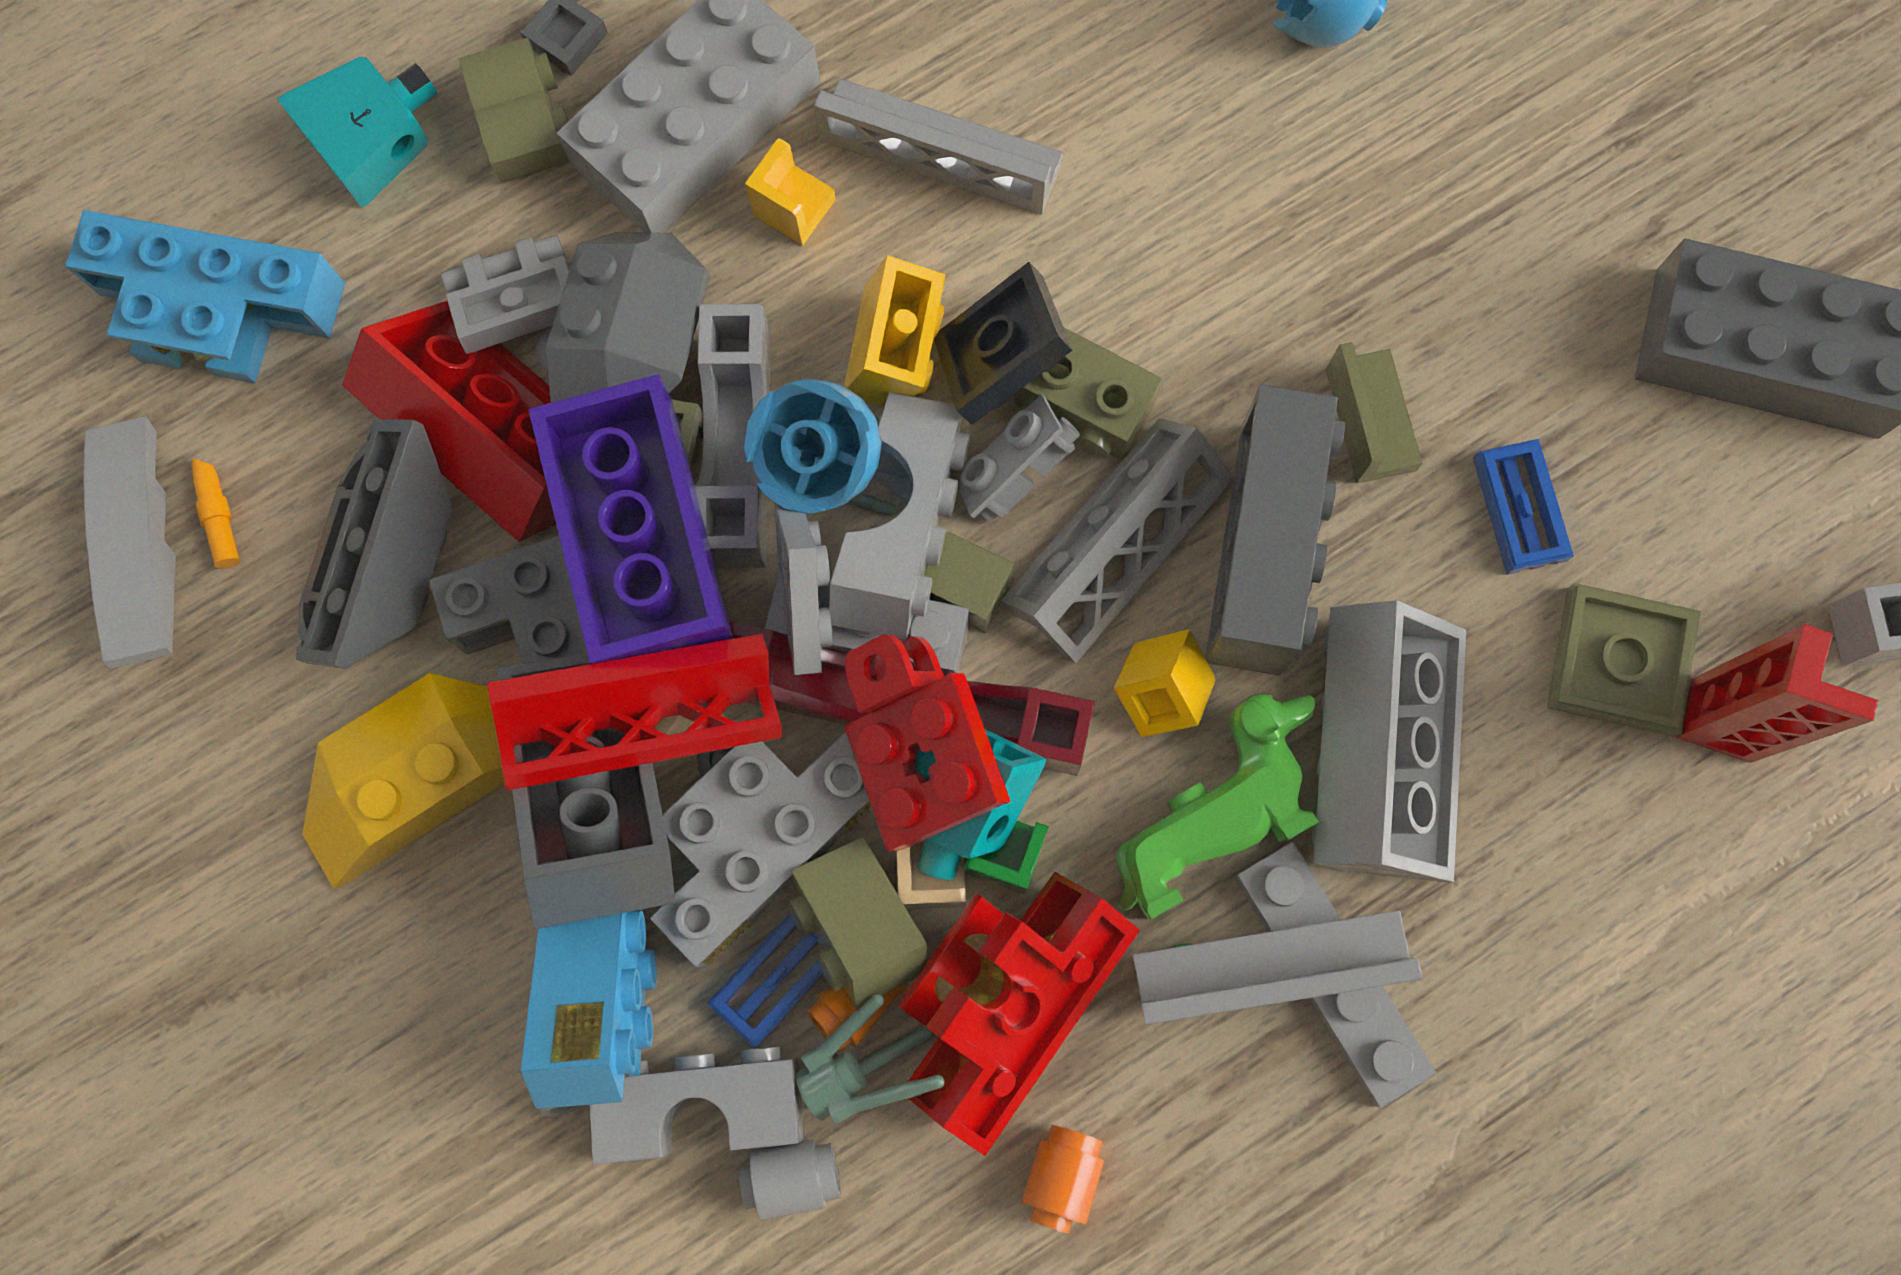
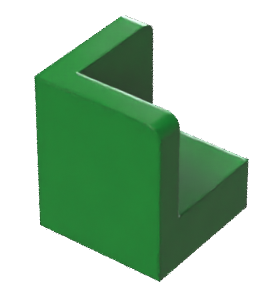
M1016 821L1007 841L999 850L971 859L967 858L964 865L965 874L1025 895L1049 826L1036 822L1035 827Z

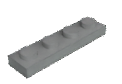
M1293 842L1234 876L1267 932L1341 920ZM1383 986L1309 998L1375 1107H1384L1437 1074Z

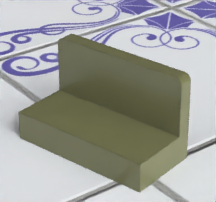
M1352 342L1340 344L1326 368V373L1332 395L1338 397L1336 409L1339 420L1345 422L1344 439L1356 483L1417 471L1422 465V460L1391 350L1385 349L1356 355Z

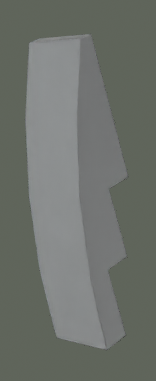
M146 416L85 430L83 483L86 544L92 600L102 660L108 669L173 654L176 554L165 542L166 492L155 478L157 431Z

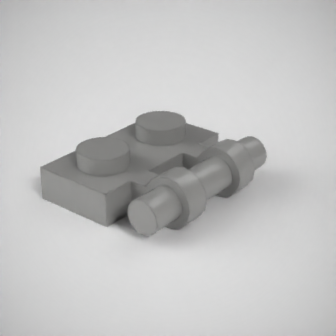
M558 235L536 242L531 236L516 241L515 249L484 259L479 253L462 259L463 266L441 273L448 292L446 297L457 336L466 354L553 325L570 271Z

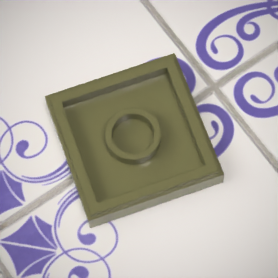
M1572 584L1567 588L1547 708L1671 737L1681 734L1701 611L1582 584Z

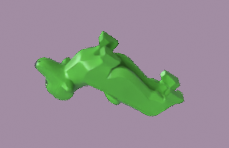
M1258 693L1242 700L1233 709L1230 717V727L1239 756L1238 768L1235 774L1227 782L1209 793L1206 792L1200 782L1170 799L1167 803L1173 814L1143 830L1132 839L1127 840L1117 850L1116 865L1125 885V889L1117 904L1122 911L1132 909L1138 901L1146 919H1153L1184 901L1178 889H1168L1165 883L1181 875L1182 870L1186 866L1245 850L1260 842L1270 828L1279 842H1282L1319 823L1312 811L1299 809L1298 795L1302 781V772L1285 742V737L1289 732L1312 717L1315 707V699L1312 695L1279 702L1268 693Z

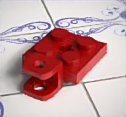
M882 634L847 653L845 659L846 676L859 713L869 714L844 725L887 852L908 848L1011 802L965 673H950L944 676L932 646L925 638L919 636H911L901 642L894 635ZM875 656L877 681L872 678L869 671L870 663ZM910 658H911V659L914 661V663H915V668H916L915 671H914V669H913V666H912V663H911V661H910ZM919 749L922 752H933L936 758V763L928 768L930 776L928 781L925 780L922 774H918L916 769V756Z

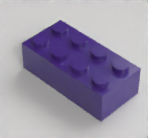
M660 375L649 376L530 408V418L590 664L734 639L675 409Z

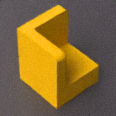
M780 138L775 141L745 182L753 216L802 246L836 200L832 187L794 165L790 144Z
M1187 629L1136 642L1131 648L1116 681L1114 690L1140 736L1146 737L1198 726L1213 689L1215 676L1191 630Z

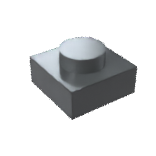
M547 0L520 33L523 39L528 37L535 52L538 54L547 53L551 63L572 76L608 32L602 19L574 0Z

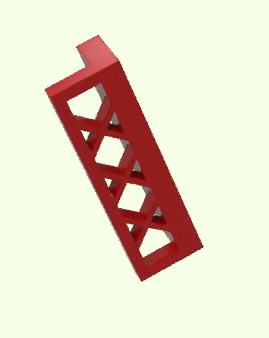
M1803 624L1692 678L1688 690L1682 733L1675 738L1752 763L1872 722L1875 718L1879 700L1821 681L1833 633Z
M763 634L487 683L506 791L782 738V725L769 684V658ZM757 701L762 718L735 722L722 716V713L730 705ZM680 715L694 722L686 732L667 735L654 729L662 718ZM613 728L626 734L617 745L597 748L585 742L596 730ZM545 741L556 747L545 759L516 763L514 746Z

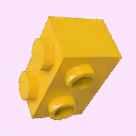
M889 255L886 256L864 286L844 387L861 397L865 402L885 407L889 392L912 397L916 395L922 396L925 393L933 372V360L929 359L932 342L940 329L944 315V305L940 304L945 274Z

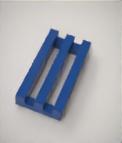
M1539 439L1479 451L1473 457V461L1506 574L1518 573L1526 568L1531 570L1541 568L1553 562L1555 564L1564 563L1574 557ZM1523 457L1550 546L1549 549L1542 550L1532 516L1533 511L1529 497L1524 489L1515 458ZM1496 462H1499L1526 554H1522Z
M791 912L707 1003L754 1049H757L824 975L817 959L755 1029L747 1022L815 945L819 943L814 933L804 937L737 1011L728 1004L797 928Z

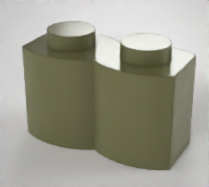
M527 37L459 58L490 164L501 183L569 162L556 134L569 120L563 105L554 108L552 106L548 91L557 89L558 84L547 53L536 55Z

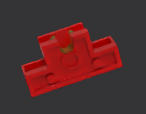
M1055 871L1021 920L1008 912L1004 915L976 893L897 1005L938 1036L907 1082L934 1075L942 1076L945 1081L940 1089L908 1099L942 1128L986 1156L1140 930L1103 898Z

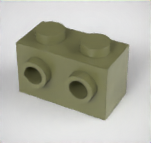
M1064 327L1073 351L1059 360L1052 369L1040 374L1015 393V405L1021 408L1020 411L1025 410L1042 394L1047 399L1058 421L1064 417L1077 429L1080 436L1075 441L1081 448L1097 457L1107 458L1110 454L1122 461L1157 400L1163 378Z
M864 837L791 871L795 897L787 900L789 910L801 934L806 937L814 933L822 947L823 952L817 954L818 962L834 992L844 988L856 1009L862 1006L874 994L884 995L917 978L927 964L926 942Z

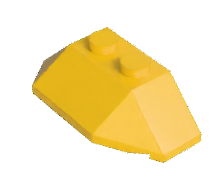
M428 673L318 742L302 835L333 889H339L505 783L487 686Z

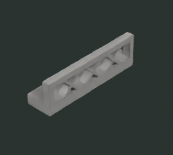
M840 78L833 94L820 90L814 104L819 137L822 142L1041 215L1062 164L1063 152Z
M1159 418L1001 599V602L1015 617L1038 627L1066 659L1077 663L1234 479L1233 475L1196 427ZM1198 460L1209 476L1193 495H1183L1185 473ZM1155 508H1165L1163 530L1154 540L1143 541L1145 519ZM1125 554L1124 575L1114 587L1103 588L1105 565L1114 555ZM1085 601L1084 622L1069 638L1056 622L1074 602Z
M1400 910L1133 954L1145 1025L1423 980L1419 959L1410 958Z

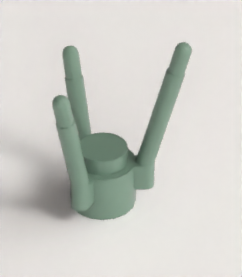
M874 994L821 1045L802 1055V1060L806 1067L796 1074L799 1092L808 1109L819 1120H824L831 1116L833 1121L838 1124L857 1112L940 1089L944 1085V1078L940 1075H934L859 1096V1091L867 1087L866 1074L928 1041L935 1034L928 1030L926 1026H922L859 1062L848 1051L841 1055L836 1054L835 1052L884 1003L882 995Z

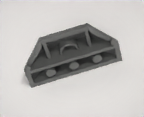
M614 232L578 243L546 345L551 403L657 374L660 375L668 393L682 381L699 319V305L703 304L710 275L699 260L672 233Z
M373 420L367 431L366 439L368 441L355 453L337 486L299 602L298 633L301 642L297 647L296 660L312 665L347 669L417 627L421 611L428 600L429 579H432L439 553L447 539V527L454 507L424 425L415 420Z

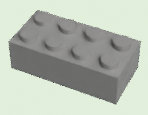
M697 0L556 134L571 166L643 232L665 233L821 83L815 45L763 0Z

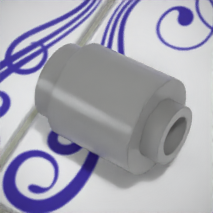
M815 1139L798 1144L781 1145L751 1151L750 1166L739 1168L740 1190L745 1209L757 1208L761 1221L826 1208V1201L841 1198L839 1172L832 1143L816 1145Z

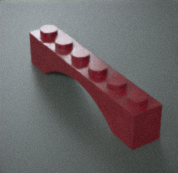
M730 621L734 638L763 634L769 658V684L777 710L844 725L869 714L858 712L846 676L845 659L847 654L821 648L822 673L795 675L788 650L787 635L770 629ZM871 661L869 671L872 678L877 681L875 662ZM967 680L984 729L1046 758L1043 769L1078 776L1082 766L1095 701L1033 687L999 685ZM757 701L746 702V703L758 705V702H757Z

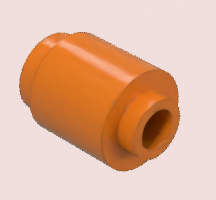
M1051 1125L1047 1140L1040 1139L1021 1200V1203L1034 1207L1030 1221L1067 1234L1070 1232L1073 1221L1086 1225L1104 1165V1160L1098 1158L1103 1141L1070 1129Z

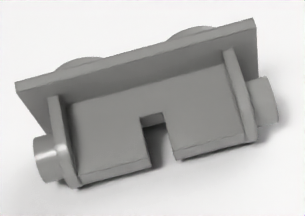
M1042 394L1025 410L1018 412L1010 420L1007 428L982 453L972 457L965 465L962 473L955 479L958 480V490L969 515L973 518L979 513L988 521H992L997 515L1004 518L1035 487L1032 479L1023 473L1028 466L1045 477L1066 455L1075 449L1073 442L1080 436L1079 432L1064 417L1058 421L1047 399Z

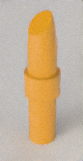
M192 458L193 485L198 500L195 506L200 525L205 528L214 567L219 569L233 567L240 563L230 524L232 515L228 499L223 496L215 466Z

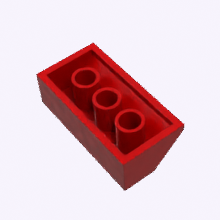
M448 300L361 328L342 386L380 420H415L423 424L441 474L518 542L556 525L529 413L530 408L551 403L549 385L500 343L466 354L458 339Z

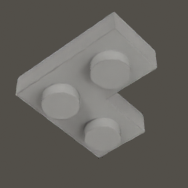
M775 503L777 557L785 587L787 644L794 674L822 673L821 648L832 647L830 611L828 607L819 608L818 586H829L830 583L826 545H821L818 521H807L805 513L787 510Z

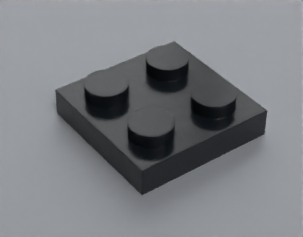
M1027 262L941 328L934 338L956 411L971 425L990 411L1002 406L1010 396L1040 374L1052 369L1059 360L1073 351L1045 279L1030 262Z

